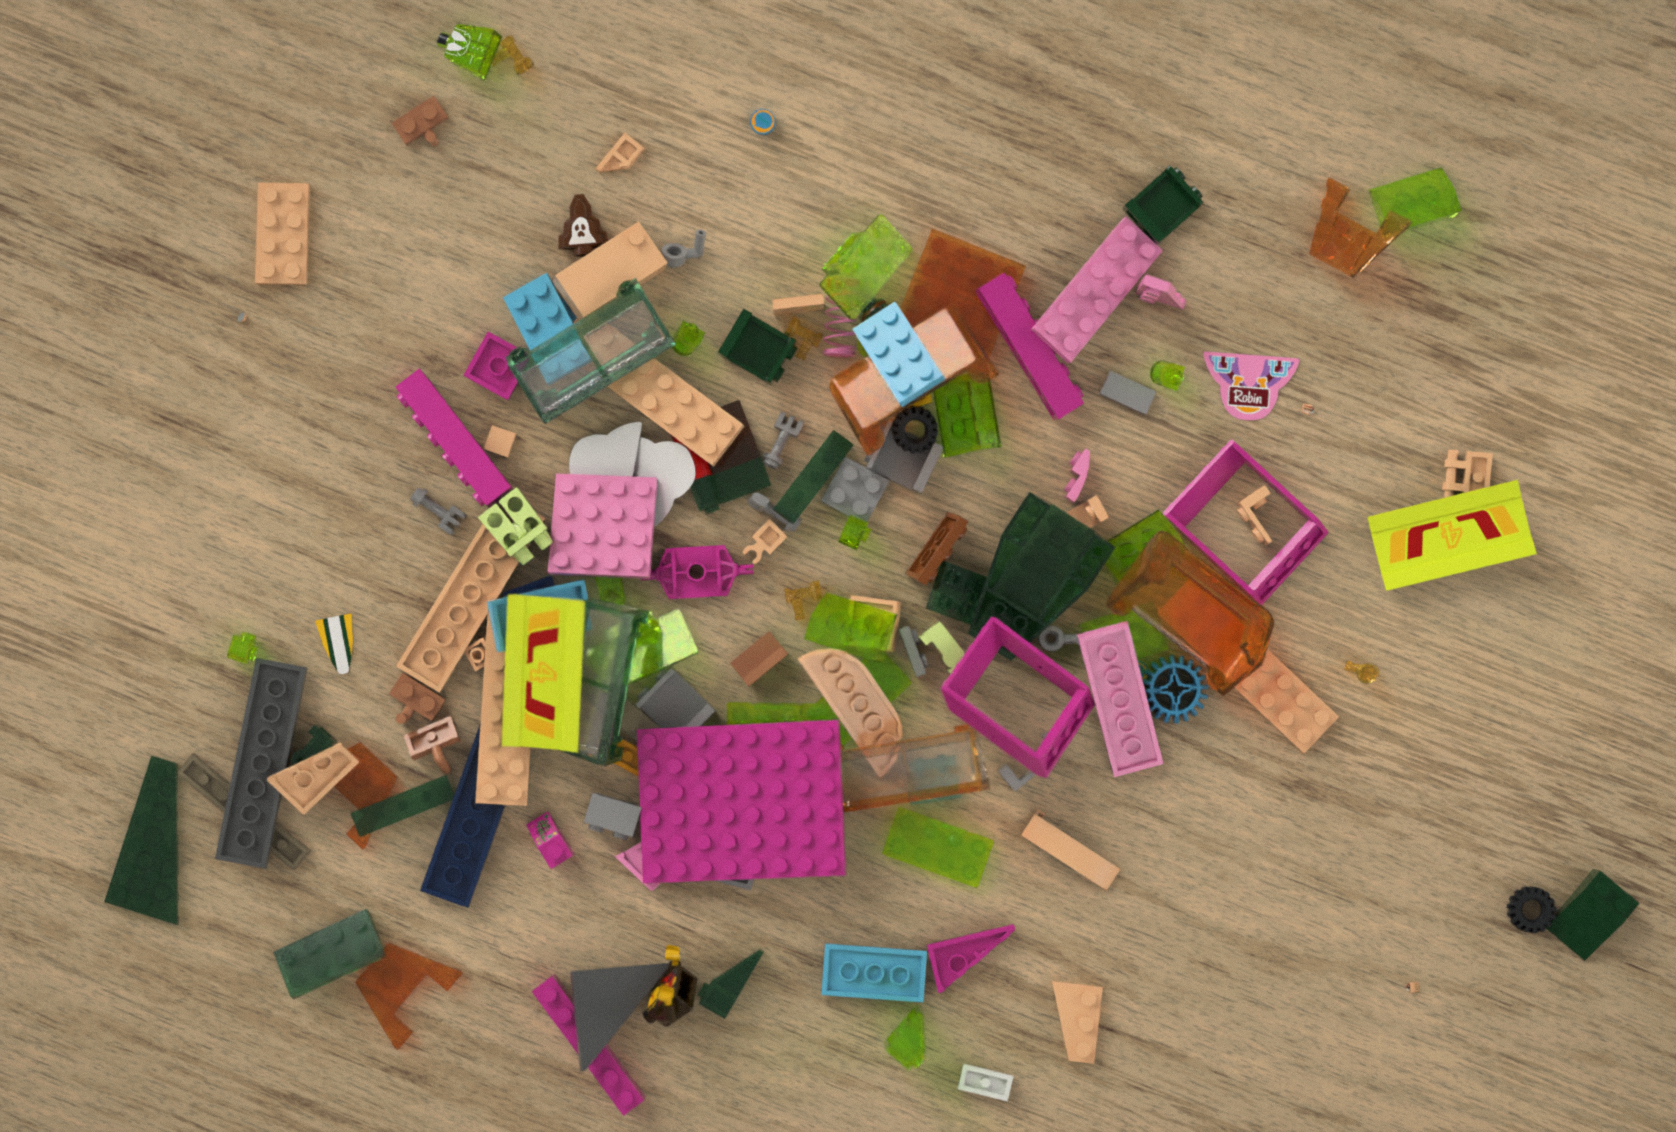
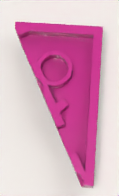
M1014 924L927 944L938 993L943 992L1000 942L1009 937L1015 931Z

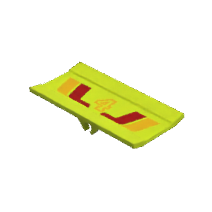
M1518 480L1367 517L1386 591L1537 554Z
M508 595L502 746L579 752L585 601L529 595Z

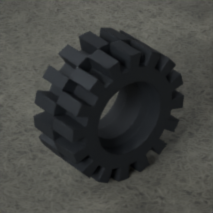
M914 405L910 406V408L905 407L900 413L896 414V418L892 422V434L898 447L900 446L903 451H909L912 454H915V452L923 453L925 449L929 450L931 445L936 442V436H938L937 422L928 409L925 410L924 407H915ZM912 420H918L925 426L924 434L918 439H911L905 433L907 423Z
M1533 886L1521 887L1522 889L1514 891L1515 894L1509 897L1510 903L1506 907L1509 909L1507 916L1510 917L1512 925L1527 933L1543 932L1546 927L1552 925L1551 921L1556 918L1554 911H1557V908L1553 904L1555 903L1554 899L1550 897L1548 892ZM1528 900L1537 901L1541 907L1540 915L1533 920L1525 918L1522 913V907Z

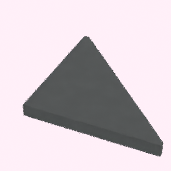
M668 963L570 972L580 1072L587 1070L669 967Z

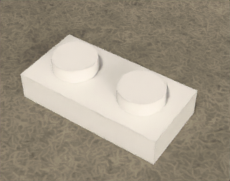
M963 1063L957 1088L1008 1101L1014 1076Z

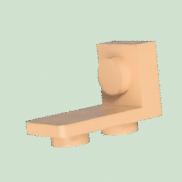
M1264 485L1238 502L1239 509L1237 512L1245 523L1249 521L1254 528L1251 532L1257 542H1263L1265 545H1268L1273 541L1250 509L1253 506L1256 510L1267 502L1265 497L1270 492Z
M1096 495L1053 519L1051 524L1061 542L1064 543L1104 521L1109 516Z

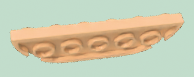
M819 649L799 657L797 660L876 774L882 777L898 757V749L903 732L896 710L875 679L856 657L842 650Z

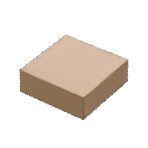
M492 425L484 450L508 458L517 434Z

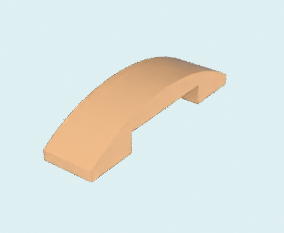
M1036 814L1033 815L1021 834L1106 891L1120 871L1118 867Z

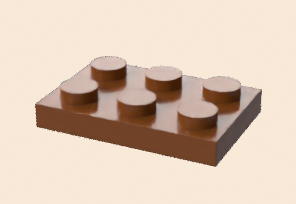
M947 512L905 574L923 585L932 582L938 574L937 568L941 562L946 561L953 551L951 547L956 540H960L965 535L968 521L959 515Z

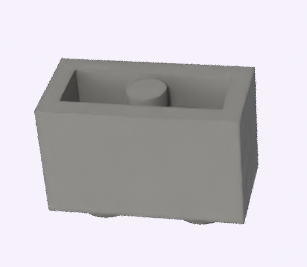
M593 792L584 823L589 824L588 829L602 833L604 829L614 831L612 836L627 840L628 836L634 837L640 819L641 807Z

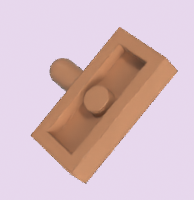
M432 96L392 122V125L406 146L424 135L428 143L435 147L439 144V140L432 129L447 120L448 116L436 98Z
M405 673L401 674L389 693L406 705L403 712L396 716V721L399 724L407 723L415 711L434 721L446 702L445 698Z
M451 716L404 735L413 760L432 753L434 761L443 774H449L452 771L442 752L443 748L461 741Z

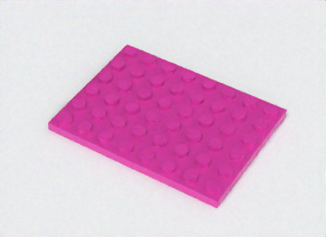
M840 720L637 729L643 883L847 875Z

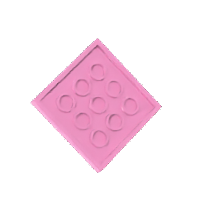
M556 474L551 527L553 543L550 545L548 562L549 575L650 579L658 479L656 477Z

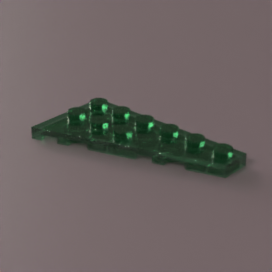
M153 755L150 758L104 902L179 925L178 763Z

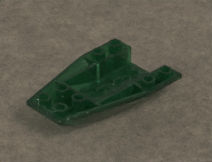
M1029 491L1001 535L968 634L976 638L990 617H995L1031 643L1089 589L1116 547L1089 526L1053 503ZM1004 646L997 652L1010 661L1016 657Z

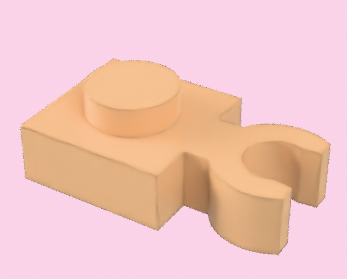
M769 519L752 536L756 543L747 546L743 550V554L746 555L751 550L755 551L757 557L752 561L755 565L761 560L764 550L771 555L788 536Z

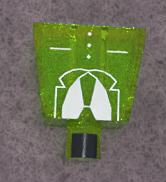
M457 24L452 35L445 32L440 33L437 45L446 49L444 57L452 64L486 81L502 36L492 28Z

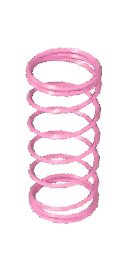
M827 279L826 286L828 288L843 293H835L826 297L828 302L840 306L829 308L825 313L830 317L842 319L831 321L824 325L828 330L842 333L829 335L824 338L826 343L840 346L838 348L824 349L823 354L826 356H855V351L849 350L855 349V346L837 344L826 339L837 336L856 335L854 332L827 327V325L833 323L857 321L856 319L827 313L836 309L857 308L856 305L838 303L828 299L833 296L858 294V292L831 287L858 286L859 281L856 279Z

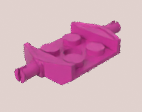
M725 545L666 548L659 567L656 570H651L650 579H641V581L655 579L659 581L669 600L728 596L735 577L747 574L754 575V570H746L753 569V564H734ZM693 565H701L703 567L704 574L700 579L691 578L689 570Z

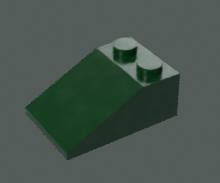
M1592 869L1555 914L1556 918L1551 921L1552 925L1546 927V929L1585 961L1627 920L1640 903L1602 871Z

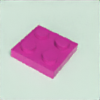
M487 332L463 376L509 401L533 356L498 336Z

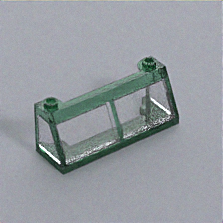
M636 278L627 280L619 285L616 293L617 298L532 350L526 347H517L505 357L510 370L544 424L676 345L665 322Z
M589 598L583 600L585 601L579 752L559 751L597 765L608 766L622 760L624 748L617 746V743L622 741L619 731L636 638L641 637V632L637 630H639L641 623H647L649 611Z

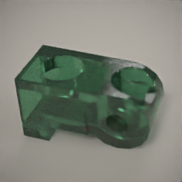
M315 724L308 731L313 738L302 750L293 753L291 765H295L332 747L337 740L321 725Z

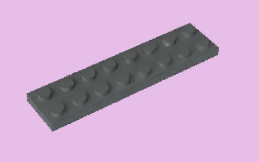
M256 658L215 855L216 860L267 869L282 794L267 781V778L288 767L307 667Z

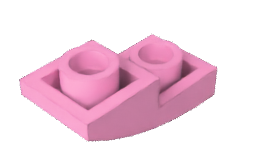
M1087 449L1082 453L1077 451L1069 463L1073 466L1070 472L1078 477L1077 480L1071 478L1064 489L1067 492L1065 499L1071 503L1076 501L1087 477L1090 461V451Z

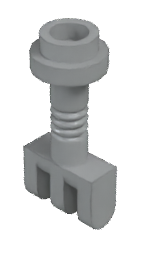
M781 411L774 425V428L780 430L777 441L771 452H765L763 455V464L772 469H777L778 466L782 465L783 460L779 457L789 436L797 438L804 424V421L799 420L796 428L791 427L795 420L793 416L789 417L787 424L783 423L786 417V413Z
M418 487L410 498L414 502L412 505L417 507L420 503L440 517L442 521L438 526L453 536L455 531L447 525L451 522L459 528L461 523L453 517L457 514L460 518L465 519L467 515L454 505L447 511L426 496L428 490L425 488L422 490Z
M758 492L753 493L748 498L747 503L749 506L759 512L765 511L771 514V516L786 524L784 530L788 532L790 530L795 532L802 520L795 512L790 516L784 511L779 510V508L769 503L770 499Z

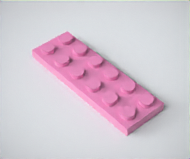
M1127 216L1122 218L1031 330L1065 362H1072L1163 250Z
M1127 621L1077 634L1114 777L1164 764Z

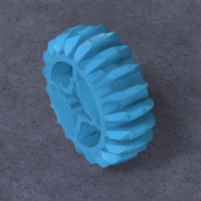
M1169 655V663H1166L1164 657H1160V667L1155 662H1152L1150 665L1155 671L1153 673L1150 670L1144 671L1150 677L1149 680L1142 679L1143 684L1147 685V689H1145V692L1148 694L1147 700L1152 704L1149 706L1150 712L1157 709L1154 715L1156 719H1159L1162 713L1165 714L1163 718L1165 723L1169 722L1170 716H1173L1175 724L1179 723V715L1182 716L1185 722L1189 721L1187 712L1197 716L1198 713L1194 707L1204 708V705L1198 702L1199 698L1208 699V695L1201 694V689H1209V686L1200 684V681L1207 678L1206 675L1197 676V673L1202 668L1197 666L1192 670L1191 667L1194 663L1192 659L1184 665V656H1179L1177 663H1175L1174 655ZM1176 668L1185 671L1191 677L1193 684L1181 683ZM1169 669L1166 684L1154 687L1158 675L1164 670ZM1172 682H1175V686L1186 687V690L1176 692L1177 696H1173L1172 692L1162 691L1161 689L1172 686L1170 684ZM1186 692H1194L1190 703L1179 710L1181 696ZM1154 694L1166 695L1169 698L1171 710L1162 707Z

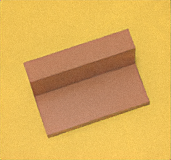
M768 631L730 664L750 687L789 654Z

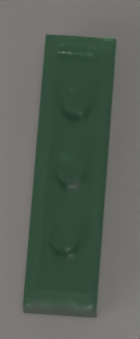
M833 430L773 510L794 525L854 444Z
M445 774L353 811L350 814L359 837H362L453 800L454 793Z

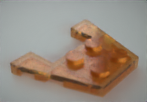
M1329 177L1326 183L1325 199H1322L1321 203L1322 212L1320 220L1316 224L1309 254L1354 278L1410 227L1412 222L1390 210L1379 230L1375 233L1338 213V210L1351 189Z
M359 742L348 748L359 759V763L334 787L364 814L346 833L363 850L369 843L372 832L378 823V819L398 776L362 742Z
M389 942L355 983L394 1048L399 1050L414 1031L394 1015L398 1008L426 975H429L448 991L463 972Z

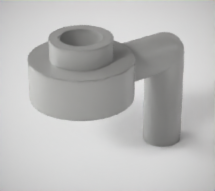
M704 230L696 231L694 248L686 249L677 243L664 245L661 254L668 262L667 266L675 268L685 264L686 259L702 257L706 232Z
M1056 626L1044 627L1038 635L1040 646L1047 651H1056L1063 644H1079L1077 634H1064ZM1050 633L1055 636L1053 643H1048L1046 640L1047 635Z

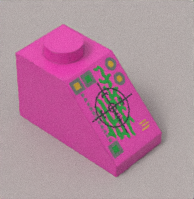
M549 811L527 824L537 848L550 869L575 855Z

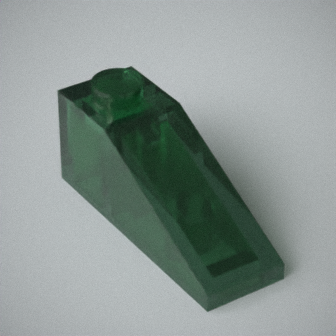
M761 948L757 949L713 978L710 984L704 983L697 995L701 998L698 1004L725 1019L763 955L764 950Z

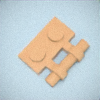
M1448 450V459L1445 460L1444 468H1447L1446 481L1443 482L1442 490L1445 491L1444 498L1453 496L1455 492L1466 493L1490 487L1493 453L1466 451L1465 461L1458 460V450ZM1457 469H1464L1463 484L1456 483Z

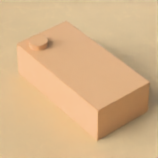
M638 221L556 274L553 284L577 319L583 324L663 272L668 262Z

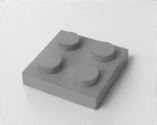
M845 457L821 502L866 525L890 481Z

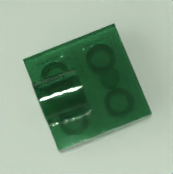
M942 561L926 609L971 625L987 577Z

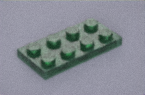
M367 909L273 952L289 995L293 1000L387 956L370 912Z

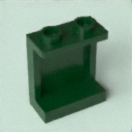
M1170 165L1123 207L1124 212L1157 245L1204 203L1201 200L1203 196L1194 186L1190 188L1184 181L1186 179L1185 175L1177 167L1173 169Z
M743 308L720 347L718 355L771 385L773 381L778 382L785 371L782 368L786 359L791 361L798 347L795 346L796 339L790 338Z

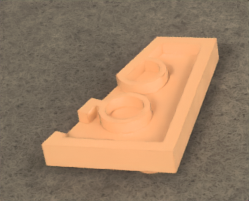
M340 742L268 777L267 781L304 815L359 763V759Z
M1052 981L1068 1060L1094 1064L1103 987Z

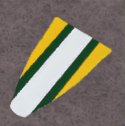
M352 614L316 620L315 623L322 644L332 664L339 674L348 673L353 646Z

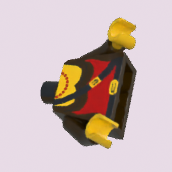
M666 946L665 960H671L668 964L669 973L650 993L648 1008L643 1012V1017L648 1023L653 1024L655 1021H658L663 1026L668 1027L693 1010L698 978L681 966L679 961L680 948L678 946Z

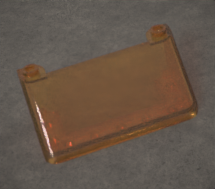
M945 307L912 327L945 380L907 405L901 407L869 355L836 374L829 383L830 392L867 456L878 450L884 443L885 436L879 426L880 424L967 371L975 382L986 383L999 375L962 313L957 308Z
M1158 531L1152 536L1110 594L1105 605L1112 613L1119 616H1126L1132 610L1207 667L1206 678L1208 685L1222 696H1225L1263 665L1274 627L1273 616L1266 608L1165 531Z

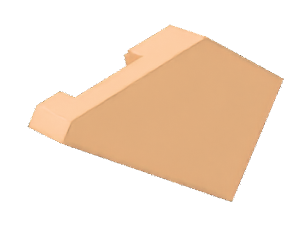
M624 133L596 167V170L598 172L630 169L645 148L628 134Z

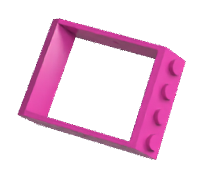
M1232 439L1162 513L1185 539L1260 607L1329 533L1313 513ZM1244 463L1307 520L1303 527L1249 585L1185 528Z
M990 617L986 625L982 627L979 635L969 646L965 655L957 663L955 669L941 687L949 711L1034 774L1043 778L1048 777L1095 706L1087 685L995 617ZM1002 646L1072 697L1036 752L965 700Z

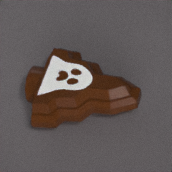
M574 195L569 207L570 218L564 222L563 233L558 237V249L573 250L574 256L583 257L592 252L594 248H598L606 243L608 237L607 232L601 230L600 221L592 216L591 205L585 195Z

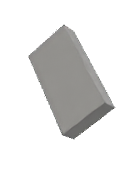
M1110 371L1099 395L1146 415L1156 391Z

